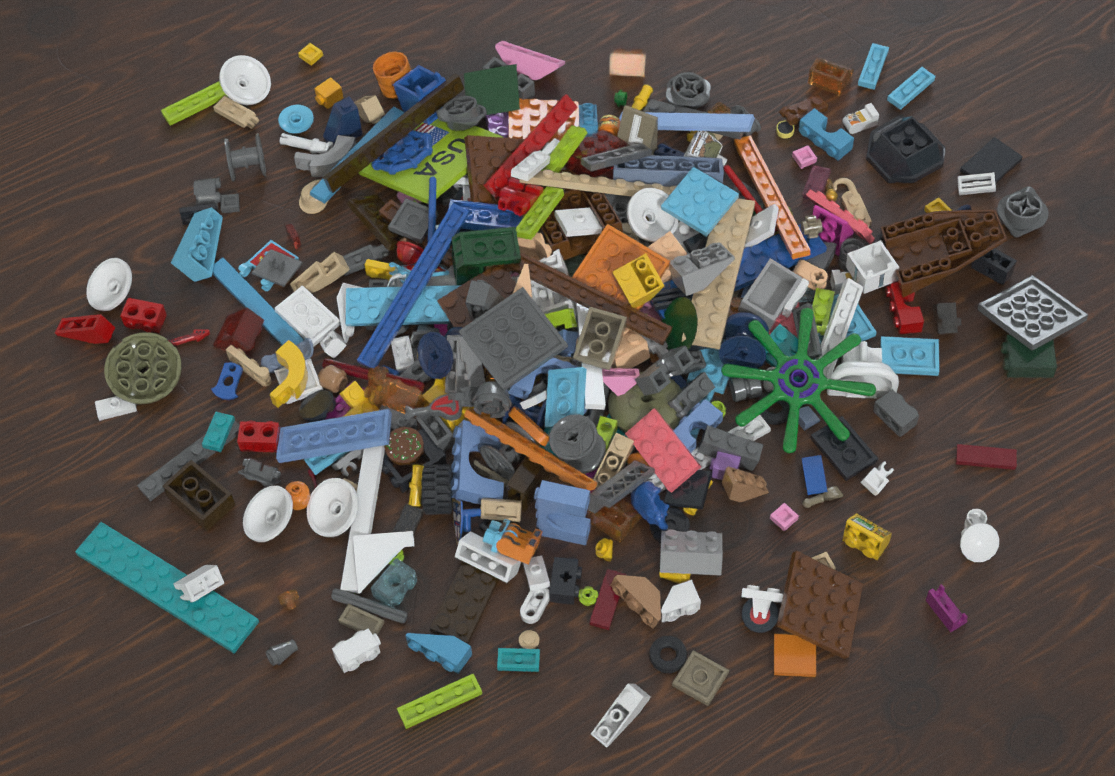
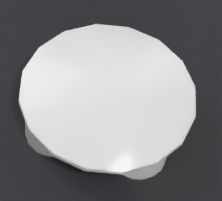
M976 523L968 528H964L961 532L960 547L967 559L973 562H984L996 554L999 547V536L991 525Z

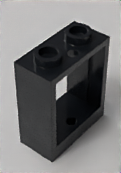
M423 439L424 451L422 457L427 463L422 466L441 465L439 457ZM385 452L381 471L384 475L388 474L390 476V482L395 489L399 488L404 493L410 489L409 482L412 480V472L402 478L392 466V461Z

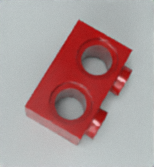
M128 298L120 316L124 326L127 328L159 333L167 314L163 304Z
M250 420L240 422L237 440L240 451L277 452L280 425L273 421L255 422Z

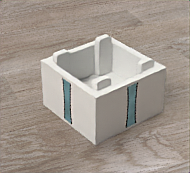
M881 241L847 253L846 268L856 283L864 287L862 291L864 294L897 281L896 270H899V266Z

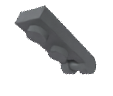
M702 372L668 402V405L676 411L675 415L678 419H681L708 395L715 386L707 374Z

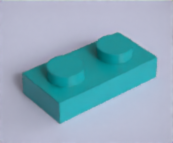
M215 412L202 442V447L221 452L235 421L234 416Z
M498 648V671L539 672L540 649Z

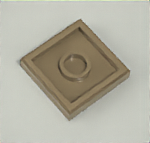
M693 650L674 679L672 686L709 706L729 674V670Z

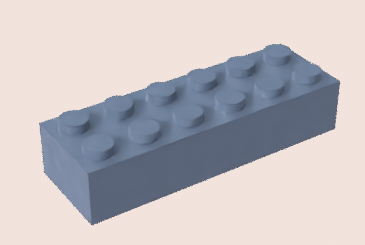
M651 155L614 165L613 180L624 179L627 182L641 181L651 185L657 183L667 187L678 186L689 171L695 167L723 184L722 158Z

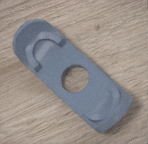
M305 338L303 342L296 345L302 352L305 360L313 355L314 344L310 338ZM276 354L266 355L261 359L262 367L268 368L269 373H275V370L284 368V366L278 363Z

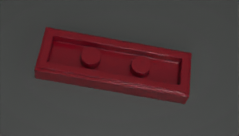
M957 444L956 464L1015 470L1017 467V450Z
M607 569L590 619V625L610 630L620 596L614 593L610 585L615 576H627V574Z

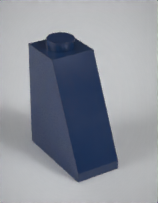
M350 96L333 105L323 135L327 143L330 141L334 145L338 135L355 138L363 135L358 107Z

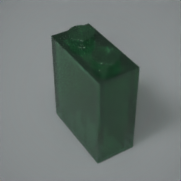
M1012 335L1006 336L1005 342L1001 344V353L1005 354L1003 370H1006L1007 377H1054L1057 363L1053 339L1031 350Z

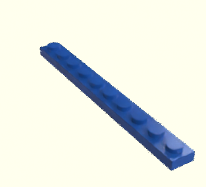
M452 203L358 357V363L375 371L451 246L452 237L458 234L470 214L468 210Z

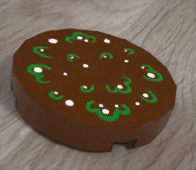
M400 427L390 433L389 445L384 446L387 457L397 465L415 463L420 459L424 451L422 436L411 427Z

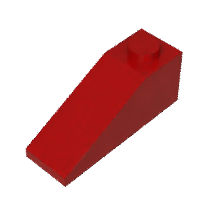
M101 314L61 319L55 334L93 344L108 343L115 327Z

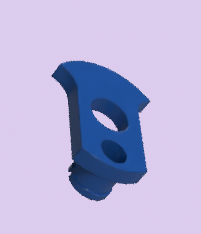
M224 363L219 381L211 389L213 393L223 400L237 398L236 389L243 368L236 363ZM233 377V383L230 386H225V378Z

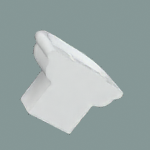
M862 341L859 346L841 356V364L836 367L829 379L872 383L876 387V393L873 396H863L827 389V394L852 398L882 397L892 389L897 393L899 379L889 365L882 363V348H870L867 346V342Z

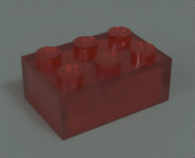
M605 130L598 131L596 134L585 137L564 165V168H569L579 176L585 174L590 177H596L612 169L614 165L590 171L581 165V158L627 147V142Z

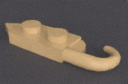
M847 178L837 179L833 183L835 191L838 184L847 185L849 190L842 195L844 209L849 211L857 221L860 219L867 224L869 228L872 221L854 183Z

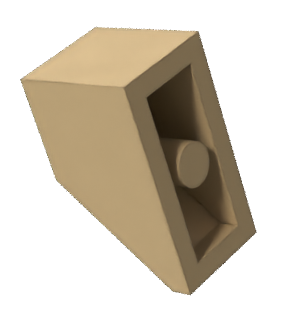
M376 95L364 96L354 102L358 107L359 116L365 123H377L381 120V116L385 115Z

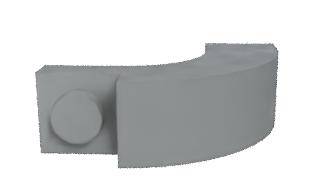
M338 135L333 148L324 154L314 155L296 152L294 156L296 168L310 170L312 177L325 176L356 145L355 137Z

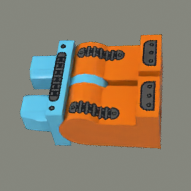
M504 519L503 523L492 520L482 542L492 545V552L497 553L499 551V553L529 565L537 550L543 531L535 528L532 533L521 529L515 523L510 524L508 519Z

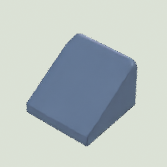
M809 406L800 408L798 424L804 431L820 422V419Z

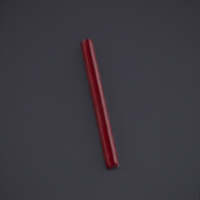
M327 358L322 363L323 369L333 365L344 370L346 375L418 393H422L425 388L424 383L421 381L376 370L373 371Z

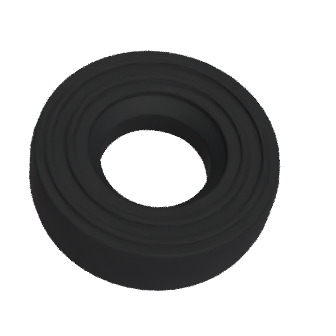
M773 391L763 394L760 397L759 401L767 395L771 394ZM779 400L776 402L782 407L779 413L774 414L766 409L760 414L766 423L779 425L787 421L789 404L786 401Z
M662 636L651 645L649 657L652 665L658 671L674 673L685 664L687 651L680 639L674 636ZM672 648L676 652L675 659L672 661L663 660L660 656L661 650Z

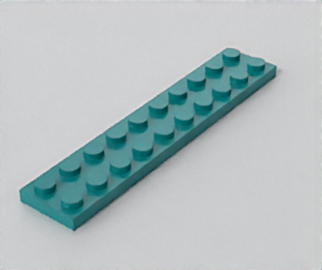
M102 522L98 524L75 551L77 556L234 654L259 623L258 618L214 591L207 593L194 602L181 599L180 596L184 593L181 589H175L173 583L184 578L187 574Z

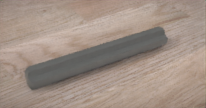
M337 588L331 594L332 599L347 605L349 603L361 610L402 624L406 622L408 617L405 611Z

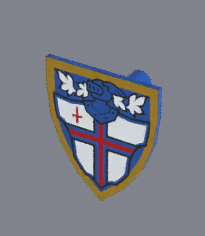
M452 498L454 530L458 545L462 537V527L464 532L471 531V517H480L481 509H463V502Z

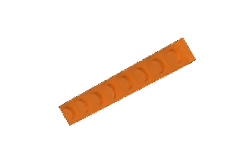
M474 408L466 409L464 417L469 419L471 424L480 426L485 429L487 434L498 437L501 443L510 445L517 453L528 456L530 461L542 465L547 472L555 473L559 476L560 480L570 483L576 488L590 491L595 490L598 482L497 419L490 418L489 414L481 412L479 415L474 411Z

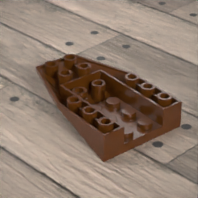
M568 168V169H565V170H561V171L559 172V173L568 172V173H571L572 175H578V174H576L575 172H573L572 170H570L569 168ZM560 188L563 189L564 196L540 228L546 244H549L552 249L551 255L559 249L563 260L589 252L600 234L566 237L554 216L555 210L590 208L601 225L602 231L609 224L623 233L621 220L604 193Z
M996 210L933 211L880 227L884 246L899 266V270H896L897 282L903 297L957 272L1007 241Z

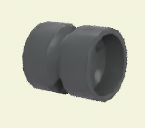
M849 238L842 242L838 263L843 271L849 272L846 268L847 253L865 247L860 240Z
M729 378L731 395L734 402L746 400L747 396L750 399L762 396L760 380Z

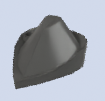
M427 324L419 325L416 332H413L411 335L412 346L414 348L418 347L424 334L429 332L440 333V330L438 328L433 329Z

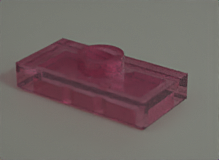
M813 165L803 190L802 198L809 199L806 194L810 189L815 193L817 191L824 192L831 173L830 168Z

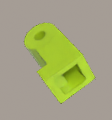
M573 308L545 314L555 328L561 325H565V329L577 327Z
M600 416L596 429L605 442L607 452L618 430L617 420Z

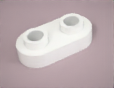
M548 588L529 592L520 609V615L524 622L533 624L540 619L550 600ZM543 596L542 599H537L536 597ZM530 612L534 613L533 616H528L527 614Z

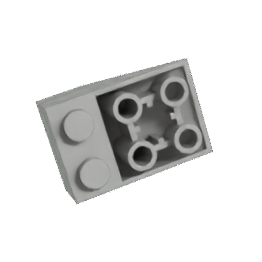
M720 242L712 243L703 249L694 250L690 254L675 257L669 263L672 281L686 296L704 290L731 264L735 257Z

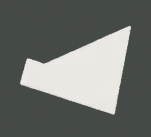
M413 531L353 536L358 593L404 547L414 546Z

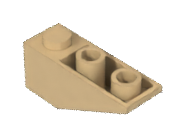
M618 433L615 434L593 479L598 482L596 488L623 469L633 449V440Z

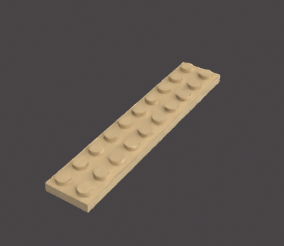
M738 198L709 233L706 247L712 243L720 242L735 257V260L704 290L693 294L691 302L694 304L697 312L698 326L692 345L720 349L755 208V201ZM684 333L682 336V342L686 340Z

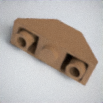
M729 466L725 469L722 484L730 500L743 502L769 493L766 488L767 483L763 477Z
M615 576L610 585L614 593L621 596L627 602L628 607L636 611L641 616L642 621L654 629L661 619L660 591L646 577Z

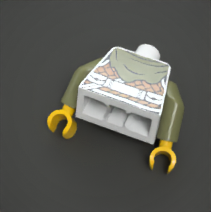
M690 131V134L687 133V140L690 144L684 157L722 158L724 167L727 159L719 155L723 146L712 132Z

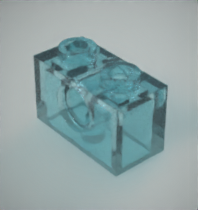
M396 558L371 587L373 597L393 608L396 604L399 605L404 598V594L416 585V571ZM393 583H400L396 587L391 586Z

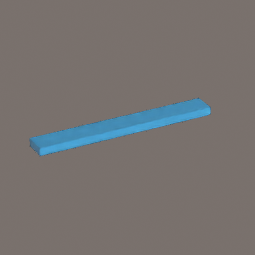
M393 107L332 169L405 112ZM322 179L310 191V196L325 204L338 190L334 193L330 192L324 179Z
M224 258L214 263L212 274L281 345L285 344L288 340L295 345L304 341Z

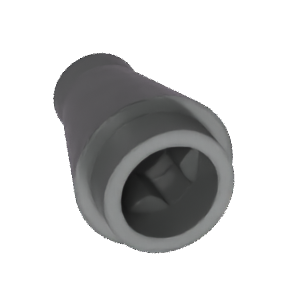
M291 639L290 641L269 647V650L265 653L271 665H280L297 651L298 647L295 641Z

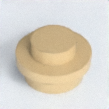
M532 630L524 631L519 636V644L523 649H535L539 645V636Z

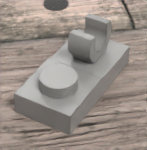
M364 449L349 451L331 466L335 471L341 469L342 475L347 477L349 475L346 471L347 466H350L353 471L357 469V466L350 461L355 458L361 459Z

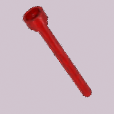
M729 165L724 166L725 173L744 198L755 201L754 211L756 214L763 211Z

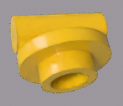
M606 538L600 540L595 547L596 555L605 561H611L613 541Z

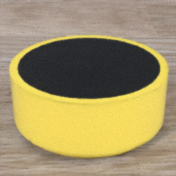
M787 121L779 122L776 128L777 135L781 138H790L794 134V125H789Z

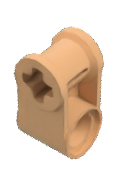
M799 260L792 272L809 281L808 288L816 291V288L825 289L828 277L826 271L805 260Z

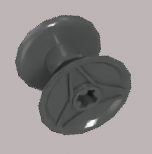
M259 133L255 136L256 147L245 148L243 146L242 149L231 150L229 140L224 138L232 182L236 179L235 168L246 167L247 169L249 166L260 164L262 175L264 177L267 176Z
M580 414L568 415L561 418L550 432L549 443L551 449L562 461L583 474L594 471L601 464L606 454V445L603 438L598 434L595 424L588 417Z
M508 421L505 423L506 426L537 444L519 425ZM503 443L500 445L501 448L499 450L489 445L481 446L480 453L486 464L498 475L509 481L515 473L512 464L518 462L522 454L517 453L512 446Z

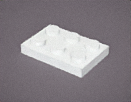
M301 286L275 307V312L304 339L310 338L312 340L313 347L323 340L330 331H334L341 325L340 320L304 286Z

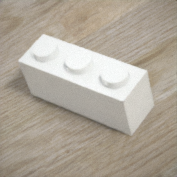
M470 531L459 540L455 553L456 558L506 583L517 575L521 561L499 553V551L497 553L492 552V545L482 542L483 537Z

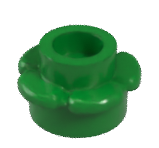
M620 90L618 93H615L614 103H617L618 107L626 105L627 92Z

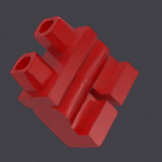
M511 178L508 186L500 190L498 209L503 211L510 210L519 216L526 215L543 192L544 187L534 184L526 185V183H519L520 180Z

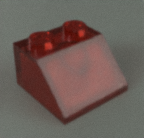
M244 308L227 315L213 346L226 350L232 345L236 349L240 348L243 352L251 351L255 345L256 337L262 331L261 326L264 319L249 308Z

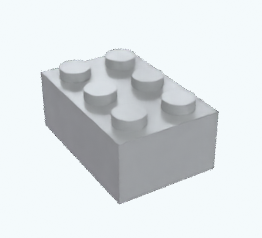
M770 258L741 301L738 311L752 313L761 317L770 330L803 278Z
M676 530L662 531L660 573L721 575L723 555L722 533L713 531L707 533L696 531L681 532Z

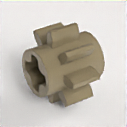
M814 215L805 216L806 221H801L802 234L807 235L809 239L817 238L818 233L822 232L821 219H816Z

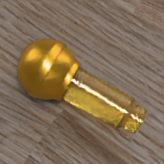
M827 179L825 183L827 190L825 194L826 199L836 201L838 195L833 188V182L831 179Z

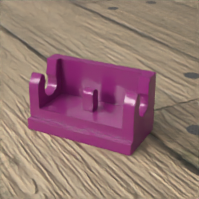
M941 584L937 591L934 589L928 591L926 602L951 633L967 623L968 616L960 612L944 592L945 587Z

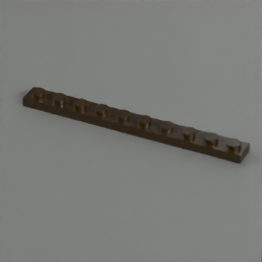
M456 73L323 176L328 190L334 193L443 107L448 101L462 92L464 86L460 76Z

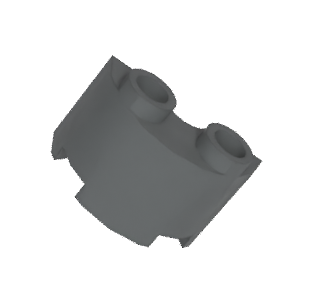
M220 178L195 180L193 186L194 195H196L195 206L216 204L218 210V203L221 202V194L217 192L218 188H221Z

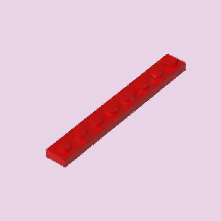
M567 94L562 96L485 182L483 186L495 199L500 196V190L508 186L509 180L511 178L515 179V177H511V170L531 153L541 150L578 108Z

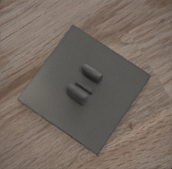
M270 249L252 271V274L284 287L303 262Z

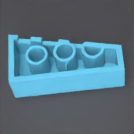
M212 207L194 213L171 261V264L194 282L212 277L223 217Z

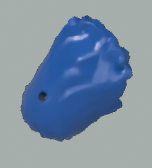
M650 481L643 482L632 491L631 505L649 524H656L662 531L668 529L665 517L670 506L659 499L660 495L658 494L661 488L656 487Z

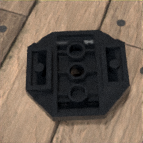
M898 116L871 131L866 160L887 183H915L943 167L946 147L924 124L919 123L913 116Z

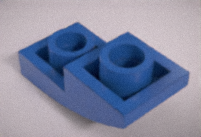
M821 455L802 458L808 495L827 492Z

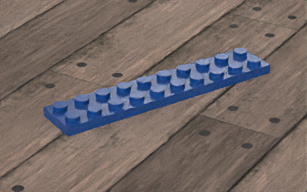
M776 234L752 247L744 248L734 292L753 284L770 258L785 268H790L796 265L799 260L806 261L826 252L827 246L819 236L809 239L807 235H803L810 248V255L792 259L780 234ZM670 280L663 283L664 287L661 290L677 288L678 286ZM666 309L656 311L661 319L665 318L664 313Z

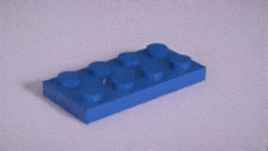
M450 199L449 208L454 203L469 211L470 214L461 227L462 229L476 231L517 227L523 215H516L510 210H500L497 204Z

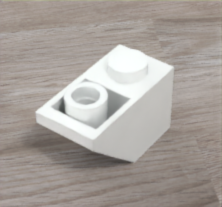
M692 580L672 586L661 609V622H672L680 616L692 615L700 610L701 600Z

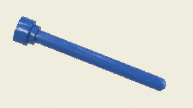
M434 176L429 179L428 243L436 229L437 180Z

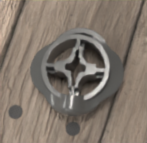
M680 73L668 81L666 99L673 105L695 110L704 106L709 101L711 85L707 80L695 73Z
M460 96L451 99L436 112L438 119L446 122L448 128L455 131L469 129L487 115L486 108L478 105L476 99L471 96Z
M1030 186L1003 197L997 207L999 218L1014 237H1021L1042 227L1049 215L1047 206L1035 192L1034 188Z

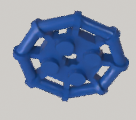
M412 130L374 160L371 164L373 169L395 175L399 171L417 168V165L433 152L431 147L432 136L429 133Z

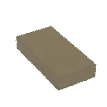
M349 603L338 620L340 624L357 632L369 628L372 635L374 633L378 635L384 625L383 619Z

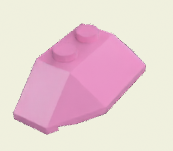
M501 41L495 46L505 64H517V74L527 75L532 80H538L565 64L563 60L506 41Z

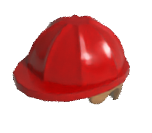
M407 237L402 238L396 244L397 257L405 265L416 264L424 251L422 247Z

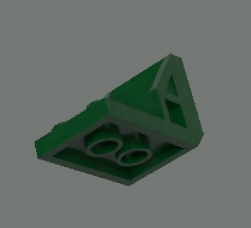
M516 227L459 232L453 236L452 263L456 285H463L479 274H483L484 266L521 263Z

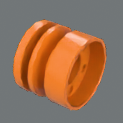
M395 51L388 52L377 58L373 64V72L382 94L387 98H398L393 84L412 70L406 55Z

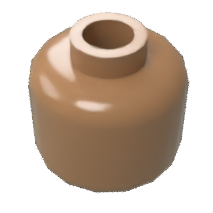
M329 365L319 372V384L322 388L333 393L345 389L348 378L344 370Z

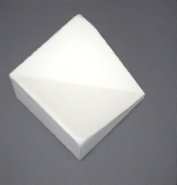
M333 330L320 342L324 352L332 358H335L347 346L343 338Z

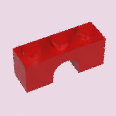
M897 281L885 286L886 296L890 298V312L894 313V327L898 328L899 335L922 332L924 320L920 306L910 307L905 304V302L914 300L915 292L903 297Z

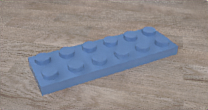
M390 409L282 427L280 428L276 459L279 463L389 445L392 413Z

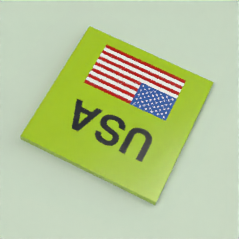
M436 119L430 125L422 122L414 131L429 133L432 136L431 147L433 152L430 156L423 159L417 165V168L406 169L396 172L395 175H390L389 172L374 170L371 165L372 163H370L359 174L429 204L430 177L434 176L437 180V199L468 173L464 137L467 135L504 137L477 126L460 131L451 130L446 122Z

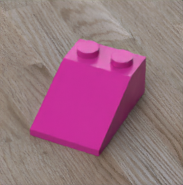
M815 205L813 215L816 216V219H821L822 232L818 233V236L823 242L836 243L835 254L839 256L842 242L853 238L854 231L847 221Z

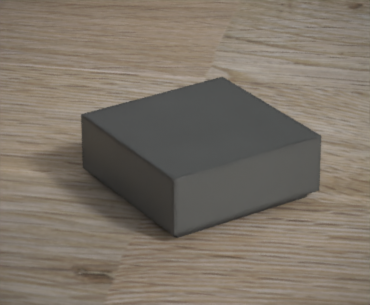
M239 193L221 195L222 213L240 212Z

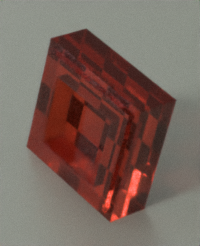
M291 223L286 225L287 236L295 249L301 247L300 238Z

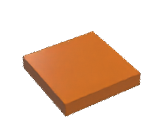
M774 634V675L816 677V645L796 635Z

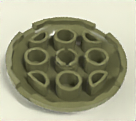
M137 333L122 339L121 343L111 349L105 362L104 373L109 388L117 397L133 404H149L164 398L174 389L181 375L182 363L176 347L165 337L154 333ZM148 368L144 374L140 372L142 369Z
M669 378L671 383L659 393L645 396L638 384L620 396L611 391L608 400L610 417L613 420H617L618 428L626 433L655 408L668 425L675 429L681 419H678L675 415L676 411L670 408L668 402L681 391L679 385Z

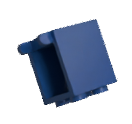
M418 65L395 82L393 86L403 112L408 111L446 81L445 78L438 72L434 73ZM437 113L432 114L423 123L430 125L438 119Z

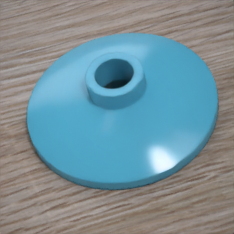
M291 105L285 108L278 118L280 127L288 133L304 132L311 127L314 120L312 111L303 105Z

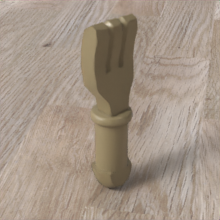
M474 461V469L479 474L489 476L491 480L503 482L504 488L507 487L509 481L506 478L481 465L478 461Z
M837 486L828 488L827 492L823 494H818L809 499L806 498L803 501V506L810 508L812 505L843 497V494Z

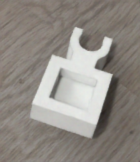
M885 461L878 469L874 467L861 481L875 496L889 482L886 477L894 471L893 468L889 471L884 470Z

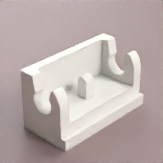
M204 565L173 584L175 589L183 591L184 594L180 596L181 599L194 602L223 585L224 581L217 565Z

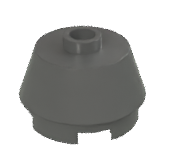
M497 382L482 383L472 400L474 411L479 415L481 412L490 414V418L505 416V412L509 411L512 405L508 389L503 391Z

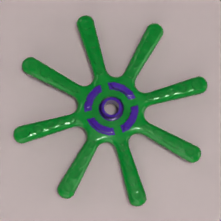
M803 308L800 312L798 347L796 354L793 356H786L758 320H753L749 323L748 328L750 332L776 360L777 366L774 370L768 371L728 363L724 364L721 368L722 374L726 377L765 380L771 382L774 386L771 394L735 417V422L738 426H746L779 400L786 401L789 404V414L783 441V450L789 454L796 451L800 407L804 404H810L817 410L837 439L845 441L849 438L850 432L821 400L820 394L823 390L830 389L863 396H873L876 393V387L872 383L828 379L823 374V370L827 365L861 343V337L858 334L852 333L820 359L814 360L808 356L807 350L814 312L811 308ZM801 377L804 381L796 382L793 378Z

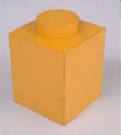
M331 77L315 88L316 101L327 109L344 98L342 87Z

